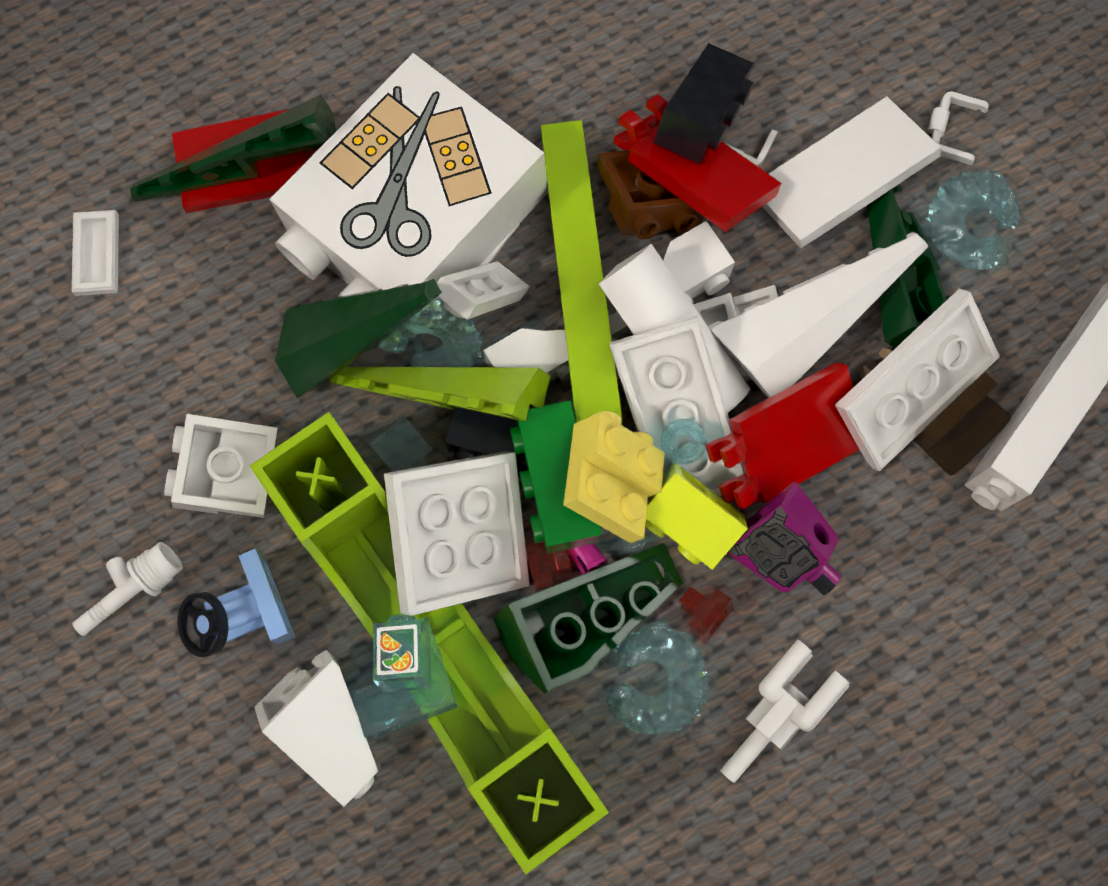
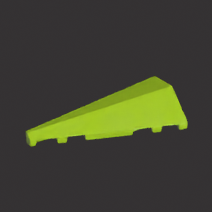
M345 367L331 379V382L455 410L456 407L526 422L529 408L532 409L544 405L550 375L540 368Z

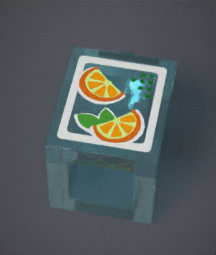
M395 615L389 617L387 622L373 623V681L384 693L431 689L430 632L421 619L416 620V617L411 615Z

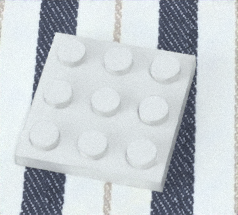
M504 451L384 473L401 614L412 616L530 586L515 452Z

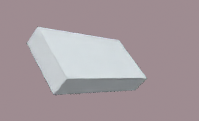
M116 210L73 213L72 293L75 296L118 293L119 214Z

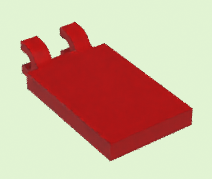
M658 94L648 99L645 106L654 115L651 114L642 120L638 114L629 110L619 117L618 123L627 130L616 135L613 143L623 150L630 151L628 161L725 232L774 199L779 192L781 182L724 142H721L717 151L709 149L701 164L654 144L664 109L668 104Z
M289 109L173 132L172 139L176 163ZM318 149L256 161L258 177L182 192L183 209L186 213L272 197Z
M835 362L729 419L733 432L705 445L710 462L716 463L723 460L724 466L727 468H732L743 462L745 473L718 485L724 502L730 503L736 499L737 505L741 509H745L756 502V500L767 503L794 481L800 484L860 450L835 406L853 388L847 364Z

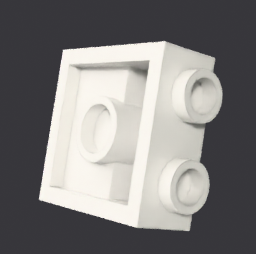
M186 414L185 426H176L172 452L180 454L177 470L168 469L164 496L172 497L171 504L173 508L218 514L219 511L263 518L267 492L249 465L275 448L278 428Z

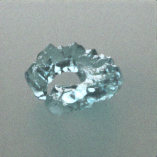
M962 170L959 177H950L945 182L946 185L940 186L938 193L931 196V204L927 206V216L925 217L929 226L927 231L930 237L929 241L938 248L939 252L946 259L960 262L962 268L974 269L975 271L988 268L997 270L1002 265L1009 263L1008 254L1012 251V245L1002 236H992L989 238L973 236L966 229L965 216L970 210L983 209L997 220L996 230L1015 228L1019 225L1020 205L1016 195L1009 188L1006 179L997 171L986 170L972 174L969 171Z
M439 299L431 301L379 344L380 348L385 351L401 353L406 349L408 340L414 335L425 333L439 337L443 344L435 350H430L424 340L420 338L415 342L409 355V362L413 367H472L475 364V359L482 358L483 353L479 350L483 345V340L480 336V331L475 327L474 321L453 315L444 307L443 302Z
M660 620L646 623L636 632L630 633L613 649V658L610 662L616 670L623 674L629 668H634L644 663H654L662 667L668 676L667 689L657 696L643 695L628 683L609 687L606 690L608 707L614 718L623 722L627 729L634 733L655 735L657 733L662 735L665 732L676 733L682 731L684 725L693 724L694 718L701 714V706L708 703L707 693L709 692V685L707 681L710 678V674L705 669V662L700 657L702 652L694 644V637L692 635L678 632L670 628L667 621Z

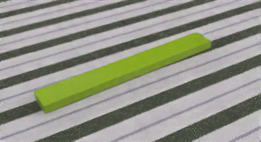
M582 120L541 125L575 420L577 423L602 411L614 412L622 419L615 361L610 348L612 339L606 295L599 285L603 280Z

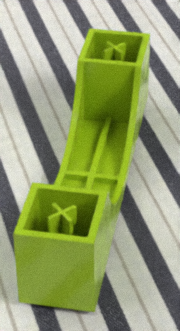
M330 412L249 465L297 538L332 581L376 644L377 628L417 625L418 671L399 673L397 675L445 747L467 789L525 875L609 813L462 603L412 616L400 613L386 493ZM414 629L381 631L380 637L386 632L392 639L402 645L397 651L392 653L385 652L380 648L385 657L392 659L393 655L397 654L401 658L406 651H409L413 657V664L410 669L414 668Z

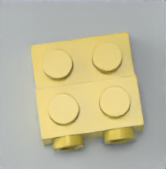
M609 411L598 412L574 424L563 505L627 542L633 543L644 539L648 497L662 491L665 452L653 445L654 439L651 435L644 432H631L622 426V419L618 414Z

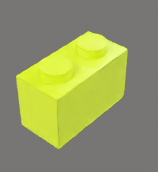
M675 461L663 474L661 493L648 497L645 526L661 538L665 534L679 544L677 547L679 552L696 565L703 562L713 570L748 529L745 516L729 503L724 502L719 495Z

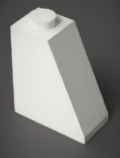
M325 650L312 660V663L315 665L314 668L306 671L297 667L290 671L254 708L262 732L345 807L352 798L359 799L370 789L374 782L373 776L378 772L340 667L334 657Z

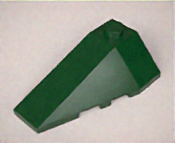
M662 543L509 603L493 620L511 661L545 694L589 674L605 656L617 647L645 618L651 615L683 582L665 544ZM655 561L661 564V566L663 567L664 578Z

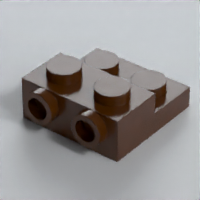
M629 150L599 153L597 168L611 193L608 208L623 236L636 234L640 239H649L659 231L676 229L678 233L684 234L702 224L703 215L628 161Z

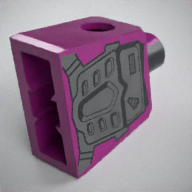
M795 481L746 520L748 529L727 552L780 592H789L806 579L822 595H826L836 587L842 578V575L828 563L839 541L838 536Z

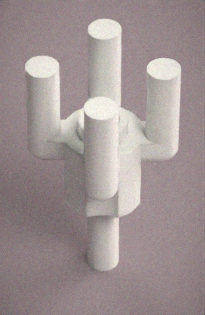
M798 639L759 684V692L763 698L746 717L756 729L720 770L733 783L739 779L770 741L782 750L799 729L805 732L813 730L849 688L850 683L836 671L830 675L810 700L790 682L813 657L812 651Z

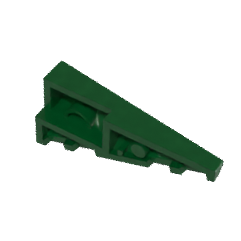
M322 94L134 183L130 188L131 197L136 202L258 177L256 161L320 148L336 132L334 114Z
M900 184L867 205L873 250L887 248L906 239V235L912 232L918 234L928 244L914 213L907 212L904 209L900 210L894 194L902 190ZM929 244L927 249L879 297L885 343L895 348L952 296L945 295L938 273L940 267Z
M429 279L417 284H403L391 289H376L340 296L333 300H319L306 305L298 304L290 307L285 312L275 362L295 396L299 398L329 382L362 353L377 347L439 296L442 291L434 279Z

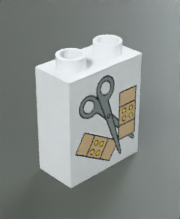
M412 53L269 199L287 230L275 242V245L298 270L312 280L326 267L331 269L348 284L338 295L339 297L376 289H391L403 284L412 285L429 279H434L438 283L439 279L443 276L479 267L507 235L548 194L544 152ZM437 296L403 324L401 328L414 338L444 306V301Z

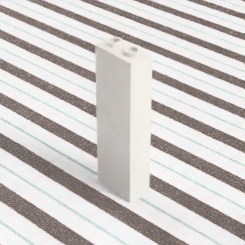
M1108 282L1096 295L1015 411L1010 421L964 484V486L973 491L971 496L974 501L989 510L997 508L1003 511L1031 495L1107 384Z

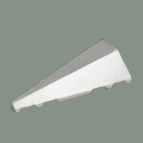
M912 232L906 235V239L887 248L872 250L868 252L869 256L849 265L842 264L783 291L784 295L762 305L754 304L745 308L744 313L725 322L717 321L711 324L709 329L727 353L745 370L762 393L770 398L794 385L927 249L928 244L918 234Z

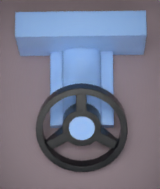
M257 549L239 555L249 583L248 585L219 597H215L208 592L194 593L186 597L182 602L177 619L178 631L182 643L193 655L197 657L215 655L222 650L226 642L264 626L270 641L276 644H281L295 638L265 555ZM197 598L207 601L204 603L206 610L195 607L192 603ZM188 614L194 619V630L200 637V648L190 640L187 634ZM216 636L217 640L214 646L210 649L212 642Z

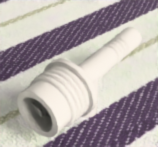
M159 542L150 550H145L137 558L127 561V566L122 557L110 559L106 563V568L116 588L72 622L74 629L80 635L85 636L142 590L156 597L161 593V589L169 584L176 574L183 570V565L178 556L169 546Z

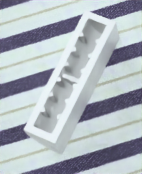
M652 244L617 264L599 283L634 335L697 315L727 413L745 398L750 390L749 386Z

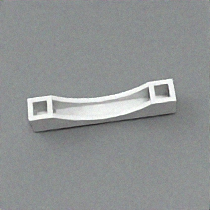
M707 221L672 240L669 243L663 260L692 304L694 303L692 298L704 291L708 295H713L722 290L730 282L728 277H730L735 261ZM618 311L608 316L612 342L633 334ZM521 328L483 350L488 367L540 368L550 375L549 383L558 377L562 382L571 379L565 330L540 331Z

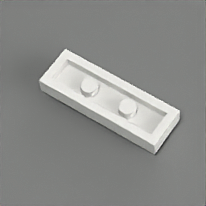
M498 261L443 276L437 283L442 291L438 297L444 301V307L453 315L466 318L467 320L520 301L530 288L528 284Z

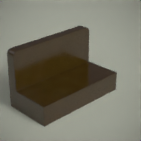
M986 372L977 378L913 439L950 476L960 470L1011 419L987 395L998 384Z

